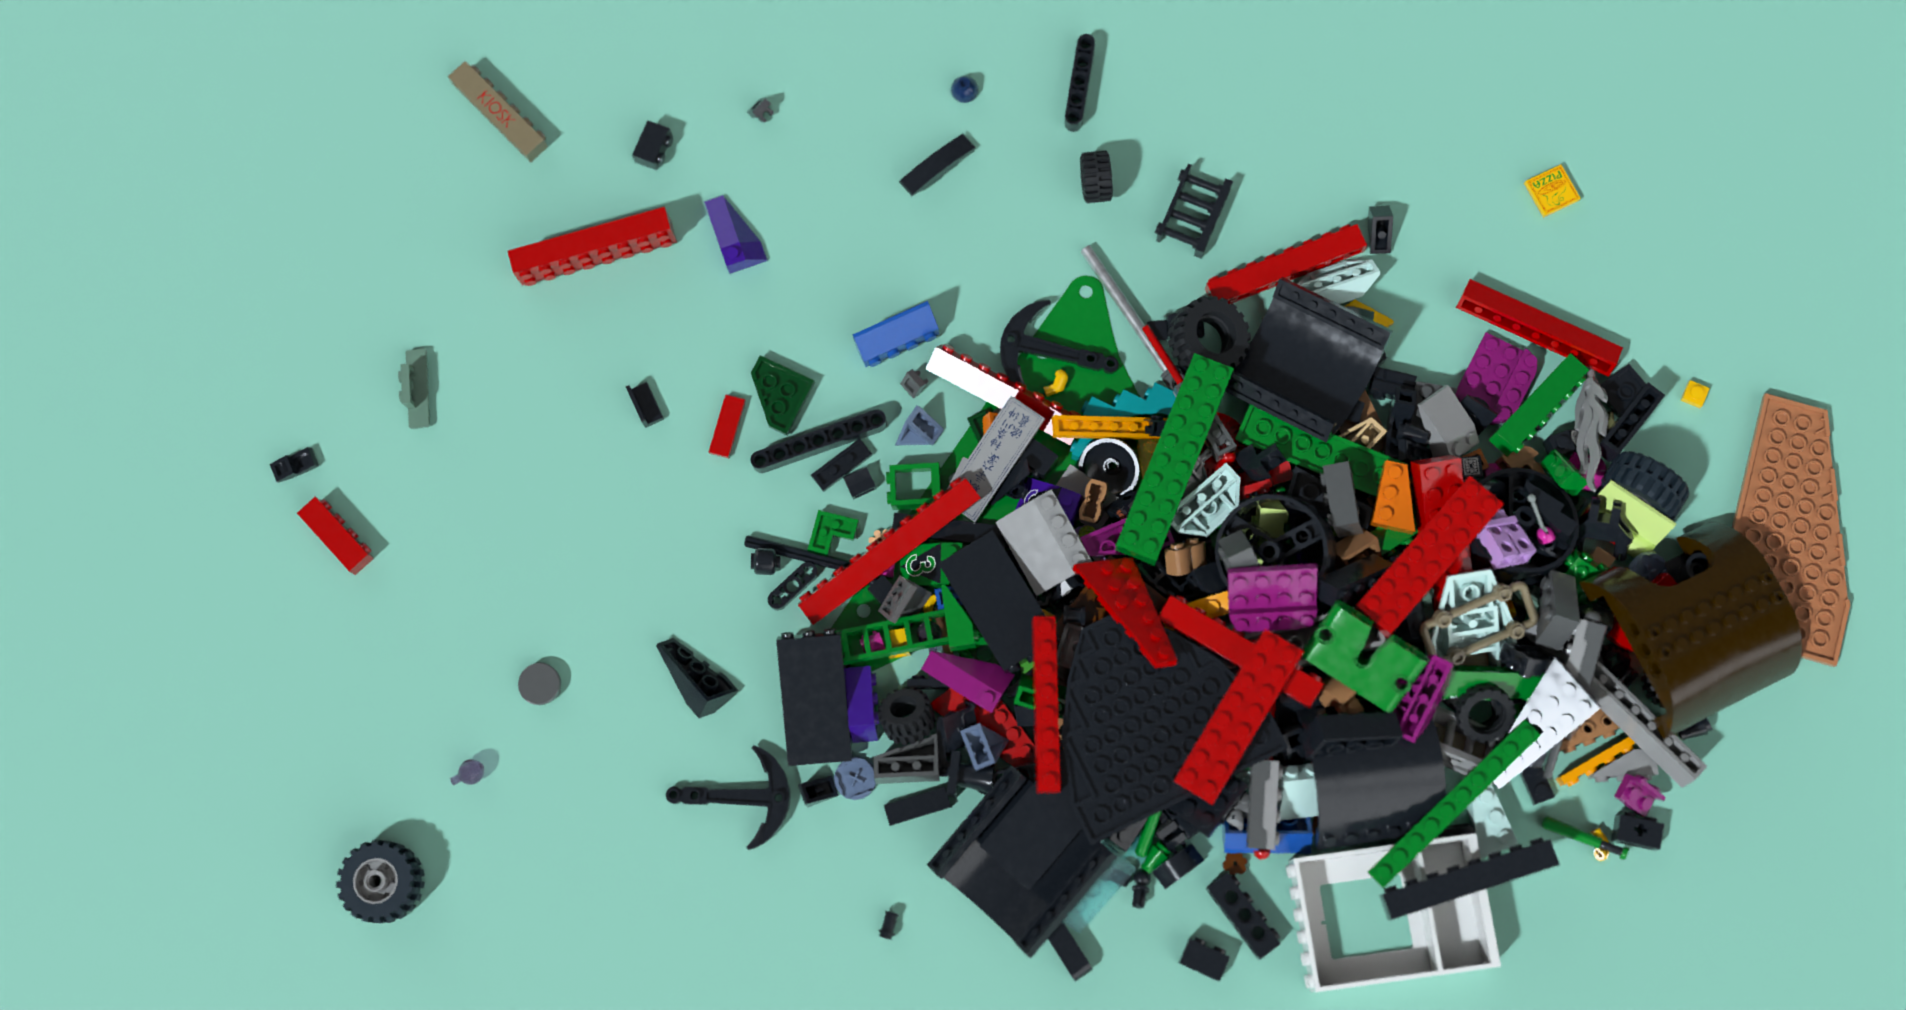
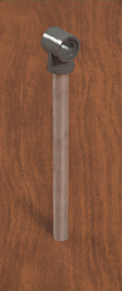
M1090 245L1086 246L1081 250V254L1163 372L1161 378L1166 386L1173 391L1176 382L1143 332L1142 328L1145 324ZM1175 365L1180 375L1184 379L1185 375L1183 374L1179 366Z

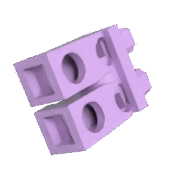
M1499 510L1476 536L1493 558L1490 563L1494 569L1527 563L1537 551L1522 527L1517 524L1516 516L1508 517L1504 510Z

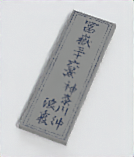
M1013 396L1009 397L956 476V478L960 477L961 479L965 477L981 497V499L962 512V514L974 522H977L1045 421L1044 417Z

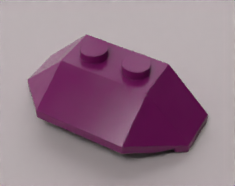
M1435 654L1427 656L1429 662L1411 685L1410 690L1393 710V712H1396L1403 738L1413 743L1417 741L1430 723L1449 685L1454 667L1453 663ZM1398 678L1397 680L1401 684L1408 683L1404 678Z

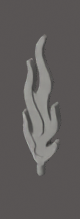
M1588 368L1587 379L1583 383L1575 406L1574 429L1579 432L1576 444L1580 460L1579 473L1585 475L1587 471V485L1591 491L1596 492L1594 476L1602 454L1598 432L1605 437L1608 425V414L1600 399L1606 403L1608 396L1605 389L1595 378V370ZM1587 448H1589V452H1590V460H1589V462H1588Z

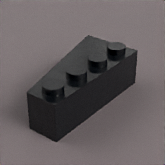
M1296 465L1288 495L1300 498L1313 505L1327 518V514L1330 513V507L1326 506L1324 501V493H1327L1326 486H1322L1320 477ZM1356 498L1360 512L1361 527L1368 529L1374 507ZM1287 501L1285 502L1284 507L1305 512L1302 508L1296 506L1295 504Z

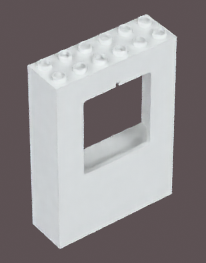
M1476 833L1434 839L1398 874L1401 877L1402 887L1405 886V881L1417 878L1418 882L1426 880L1425 875L1438 871L1439 875L1447 873L1446 868L1459 864L1460 868L1468 866L1467 861L1479 858L1480 851ZM1395 845L1289 860V864L1286 865L1287 877L1292 880V887L1289 889L1291 900H1295L1296 909H1293L1294 920L1299 922L1300 930L1297 931L1298 943L1303 945L1304 952L1300 953L1302 965L1306 966L1307 975H1304L1306 988H1310V992H1321L1501 967L1487 889L1408 914L1413 945L1411 949L1333 959L1331 957L1326 924H1321V921H1325L1320 886L1372 878L1367 872Z

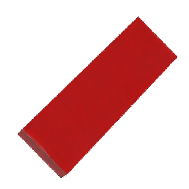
M725 394L708 451L709 454L729 459L745 406V399Z

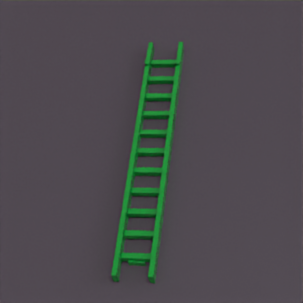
M961 605V608L964 612H966L968 618L972 622L973 629H975L972 618L970 617L964 605ZM944 609L898 618L896 623L887 620L838 630L842 632L845 653L844 665L949 644L948 637L933 640L930 619L945 617ZM924 621L928 641L913 644L909 624ZM904 625L907 645L892 648L889 628ZM883 629L887 649L871 652L868 632ZM978 631L979 638H982L983 636ZM863 633L866 653L851 656L847 636Z

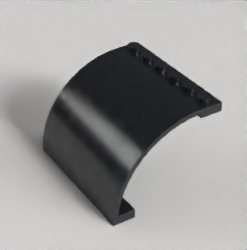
M1282 277L1278 281L1267 313L1250 342V348L1246 352L1245 359L1233 370L1226 392L1327 443L1340 429L1361 398L1382 358L1393 330Z
M1369 700L1360 702L1365 709L1363 712H1367V714L1385 711ZM1334 706L1297 710L1296 723L1303 728L1304 732L1317 715H1337L1339 713ZM1433 717L1415 743L1402 737L1391 747L1366 750L1363 747L1354 753L1347 754L1345 750L1335 752L1334 756L1325 757L1324 753L1315 754V758L1311 759L1318 806V827H1316L1315 845L1318 850L1404 837L1446 796L1444 762Z
M1011 765L927 863V866L939 878L947 880L978 906L1015 942L1025 955L1032 958L1115 860L1116 856L1100 841L1090 845L1083 829H1081L1030 890L1021 884L980 847L1033 784L1032 781Z

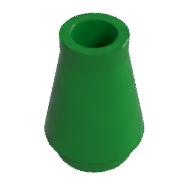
M1158 841L1155 845H1152L1141 867L1151 874L1170 858L1171 851Z

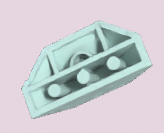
M1372 259L1366 261L1347 260L1307 273L1297 284L1337 304H1341L1362 297L1379 277L1380 270Z
M1225 463L1180 502L1171 526L1177 533L1209 536L1223 523L1229 513L1239 505L1240 477Z

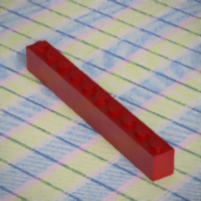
M957 477L950 483L951 487L944 492L942 489L933 496L935 500L929 504L925 502L916 509L917 513L912 517L907 515L899 522L901 525L894 530L892 527L883 534L884 538L879 542L874 540L866 547L867 551L862 555L857 553L849 560L851 563L845 568L843 565L838 567L833 572L834 576L829 580L824 578L816 584V590L812 593L807 591L800 596L799 599L801 601L798 603V606L813 625L981 499L965 477L962 479Z

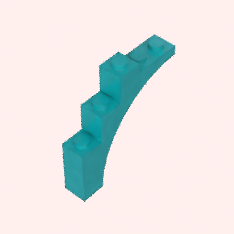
M1155 382L1152 388L1148 387L1143 398L1123 389L1121 395L1117 394L1112 403L1115 407L1092 396L1089 402L1085 401L1081 412L1083 416L1151 418L1152 415L1168 418L1176 397L1172 390ZM1080 438L1079 441L1075 440L1070 448L1072 452L1071 459L1079 462L1085 448L1097 439Z

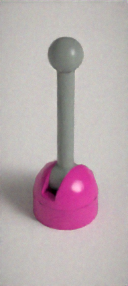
M1530 494L1527 500L1532 504L1540 526L1536 533L1539 544L1550 543L1555 540V534L1550 527L1544 526L1535 502L1536 496Z

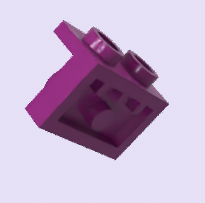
M1625 774L1614 795L1615 798L1641 817L1647 816L1655 799L1665 801L1666 799L1660 793L1658 787L1648 784V779L1639 774L1635 776Z

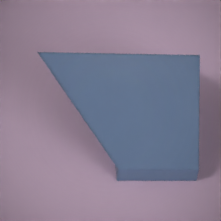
M916 405L905 421L895 446H933L944 428L920 406Z
M980 723L960 731L975 771L995 764L1009 739Z

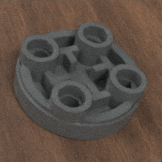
M535 663L525 668L518 680V689L521 696L527 702L533 705H546L560 695L561 678L558 672L550 665Z

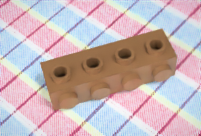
M1599 709L1585 720L1570 741L1563 738L1560 751L1563 750L1564 754L1577 750L1575 745L1583 743L1584 747L1596 742L1595 738L1601 735L1606 739L1616 735L1615 730L1620 727Z

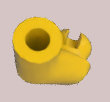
M1057 370L1054 383L1043 387L1046 397L1065 389L1068 374L1064 370Z
M1600 827L1590 833L1610 843ZM1595 848L1594 856L1598 861L1607 859L1609 855L1607 850Z

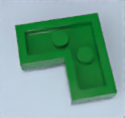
M818 510L808 550L829 555L834 536L854 541L859 520Z

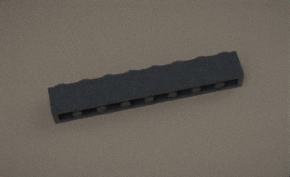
M1540 837L1529 841L1530 846L1523 848L1522 844L1510 847L1509 853L1502 854L1501 851L1488 854L1489 859L1481 861L1479 857L1467 861L1468 866L1460 868L1459 864L1446 868L1447 873L1439 875L1438 871L1425 875L1426 880L1420 882L1415 878L1405 881V886L1398 889L1396 885L1384 888V893L1380 894L1379 897L1387 919L1393 920L1558 866L1560 863L1550 839L1544 841Z

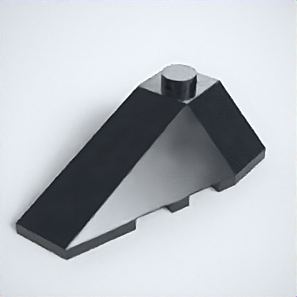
M674 638L657 643L656 647L684 701L698 718L715 713L737 694L738 689L723 673L719 672L717 674L709 668V663L705 660L700 662L693 656L691 650Z

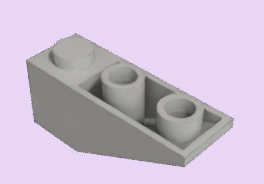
M1634 749L1590 774L1588 779H1595V782H1608V778H1617V782H1622L1625 774L1632 776L1639 774L1648 780H1652V776L1659 775L1658 764L1642 749Z

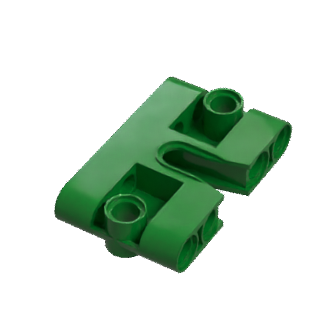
M1337 600L1302 650L1304 651L1303 657L1370 702L1391 713L1403 696L1410 690L1411 685L1429 662V659L1421 651L1394 634L1377 648L1370 659H1362L1359 653L1365 646L1373 621L1346 603ZM1328 629L1331 631L1332 635H1324L1322 633V630ZM1404 678L1408 683L1401 684L1397 679Z

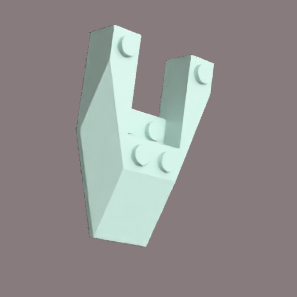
M1488 568L1447 575L1439 609L1450 611L1491 593L1497 584L1492 570ZM1495 600L1453 618L1450 626L1446 628L1433 627L1431 640L1437 656L1443 657L1452 646L1464 648L1505 630L1506 625L1513 619L1506 603ZM1509 637L1472 654L1488 652L1489 666H1495L1496 664L1498 667H1501V664L1504 662L1500 661L1499 654L1503 643L1517 644V639Z

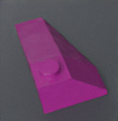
M1127 518L1080 537L1089 557L1123 555V553L1116 551L1115 547ZM1170 530L1162 549L1171 546V543H1175Z
M936 651L930 652L921 670L991 713L995 712L1015 677V674H1010V672L1005 674L1002 667L998 664Z

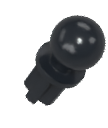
M1138 870L1134 875V882L1137 885L1132 886L1134 891L1132 906L1137 909L1145 907L1146 894L1149 893L1147 885L1151 881V875L1145 870Z

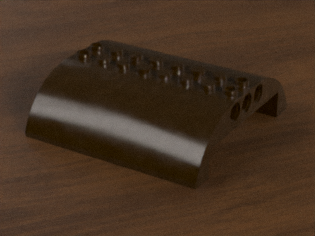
M1709 522L1676 538L1686 557L1701 550L1708 560L1706 570L1677 585L1669 587L1659 586L1629 569L1616 566L1580 582L1589 602L1602 596L1605 597L1667 713L1653 719L1663 739L1790 676L1796 671L1801 660L1802 636L1799 623L1789 600L1770 566L1751 541L1737 530L1724 524Z

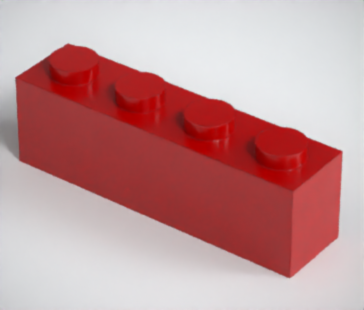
M315 496L297 514L346 569L356 575L374 559L370 554L372 550L364 542L360 543L356 539L359 536L351 527L347 529L343 525L346 521L338 513L333 514L330 510L332 506L326 499L320 500Z

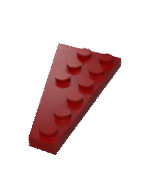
M1133 557L1074 564L1072 570L1075 574H1080L1085 580L1084 584L1088 589L1091 588L1098 596L1097 600L1117 623L1123 625L1128 637H1133L1139 644V650L1155 668L1175 666L1178 660Z
M950 688L932 701L931 706L937 713L945 716L950 711H958L968 707L965 705V701L969 699ZM1001 699L993 713L976 704L975 715L977 724L980 723L1009 739L1000 755L1001 759L1012 766L1035 761V743L1023 727L1017 726L1016 717L1003 699ZM1018 770L1029 778V774L1026 770Z

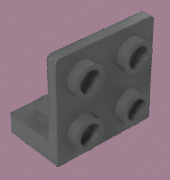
M900 575L878 612L889 621L896 623L898 618L920 614L932 593Z

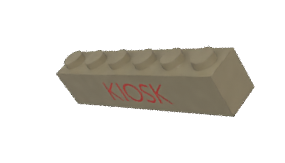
M464 61L448 76L449 80L531 163L548 148L544 141L547 138L540 130L535 131L532 128L533 124L526 116L522 118L519 115L520 111L513 103L509 105L506 102L507 98L500 90L496 92L493 89L494 85L487 77L483 79L480 76L481 72L474 64L470 66Z

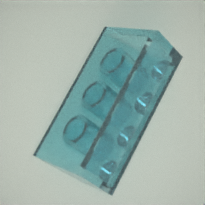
M1105 839L1101 843L1116 856L1115 860L1062 921L1078 933L1087 926L1137 869Z

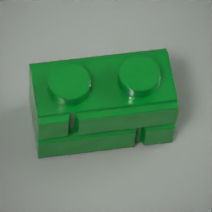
M1556 449L1552 450L1540 464L1556 483L1573 497L1587 485L1583 474L1579 473V470L1572 462Z

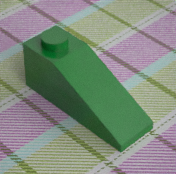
M941 585L950 650L958 651L976 648L975 642L979 641L978 629H973L972 622L947 586Z

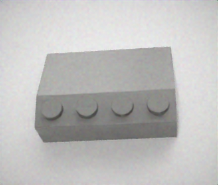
M1052 489L995 522L1036 596L1076 575L1072 570L1074 564L1092 562Z

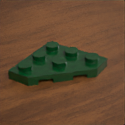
M760 355L751 371V375L768 426L788 436L815 381Z

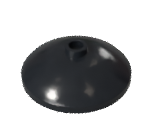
M1102 438L1093 441L1085 448L1079 460V470L1092 479L1109 483V491L1120 497L1136 486L1140 476V462L1135 451L1124 441L1116 438ZM1110 462H1114L1116 468H1112Z

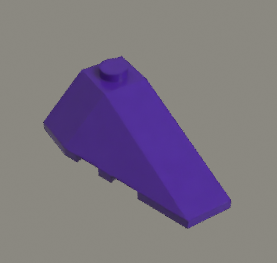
M723 195L704 201L729 274L767 261L761 241Z

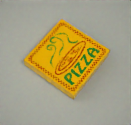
M1558 165L1524 182L1543 218L1581 199L1562 165Z

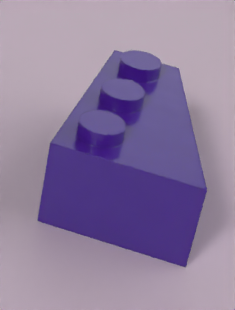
M871 666L845 668L848 723L853 743L878 741L877 725L880 724L878 717L879 712L875 710V705H878V694L874 692L873 687L877 686L876 673H872Z

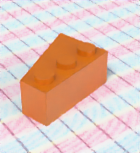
M1388 460L1384 462L1371 518V526L1411 535L1415 532L1407 464Z

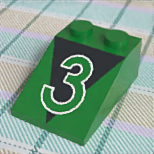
M920 544L900 559V575L923 588H941V585L952 586L938 563L961 550L963 544Z

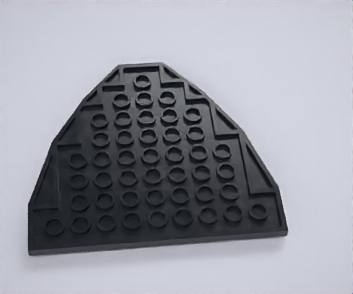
M1111 615L1081 629L1067 681L1062 727V743L1071 806L1090 845L1195 795L1175 783L1174 780L1236 678L1218 658L1167 628H1164L1178 661L1175 666L1155 668L1139 650V644L1133 637H1128L1123 625L1117 623ZM1270 711L1231 776L1289 748Z

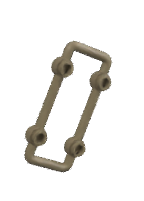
M1522 581L1509 585L1498 583L1494 586L1491 593L1450 611L1445 609L1436 610L1433 617L1423 622L1419 629L1428 656L1432 654L1437 655L1428 631L1430 628L1435 626L1446 628L1450 626L1453 618L1495 600L1506 602L1511 598L1512 593L1518 590L1521 592L1528 612V620L1521 623L1517 620H1512L1506 625L1505 630L1464 648L1452 646L1447 650L1446 655L1441 658L1454 665H1460L1469 654L1509 637L1512 639L1522 638L1525 630L1532 628L1538 622V614L1527 584Z

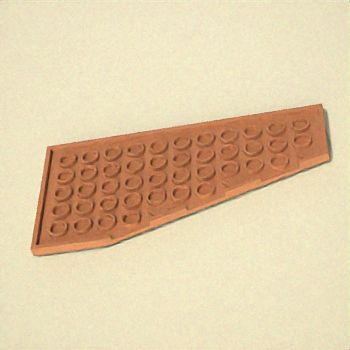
M1765 393L1762 397L1732 528L1740 532L1756 546L1767 561L1789 600L1801 631V658L1835 667L1838 663L1850 609V599L1848 600L1844 570L1846 564L1843 538L1839 527L1838 495L1835 470L1833 469L1831 458L1828 410Z

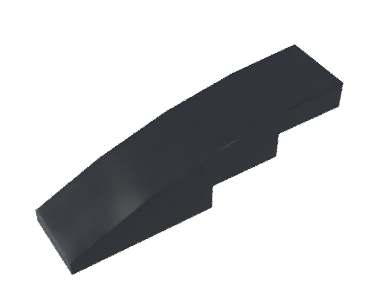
M962 133L922 161L905 175L899 183L911 196H914L940 180L944 173L957 166L959 161L973 153L976 147Z

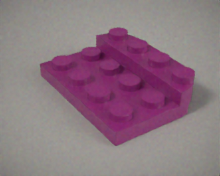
M1486 332L1457 387L1458 390L1455 396L1459 402L1467 394L1483 399L1490 409L1498 413V416L1490 425L1505 423L1519 408L1535 377L1537 358L1528 349L1521 350Z
M1316 564L1228 568V610L1230 620L1237 631L1257 632L1264 631L1265 629L1268 631L1295 630L1304 627L1308 628L1313 625L1318 611L1316 606Z

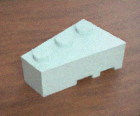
M1493 786L1487 787L1468 806L1470 825L1473 826L1474 833L1477 835L1481 859L1488 857V854L1519 844Z

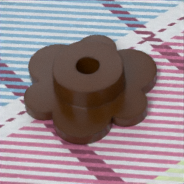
M1242 853L1226 854V860L1222 864L1223 869L1229 871L1230 875L1245 873L1247 859L1242 857Z

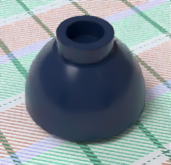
M960 76L953 81L951 94L956 101L968 103L973 101L978 95V85L970 76Z

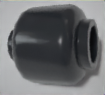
M757 548L755 553H751V569H754L755 574L773 575L776 572V568H780L781 556H777L775 549Z

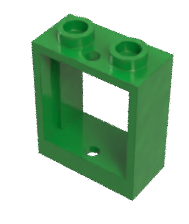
M939 462L889 465L890 472H886V482L890 484V492H887V504H891L893 510L917 509L923 503L929 504L935 500L933 496L941 490V468ZM931 471L932 498L897 500L896 473Z

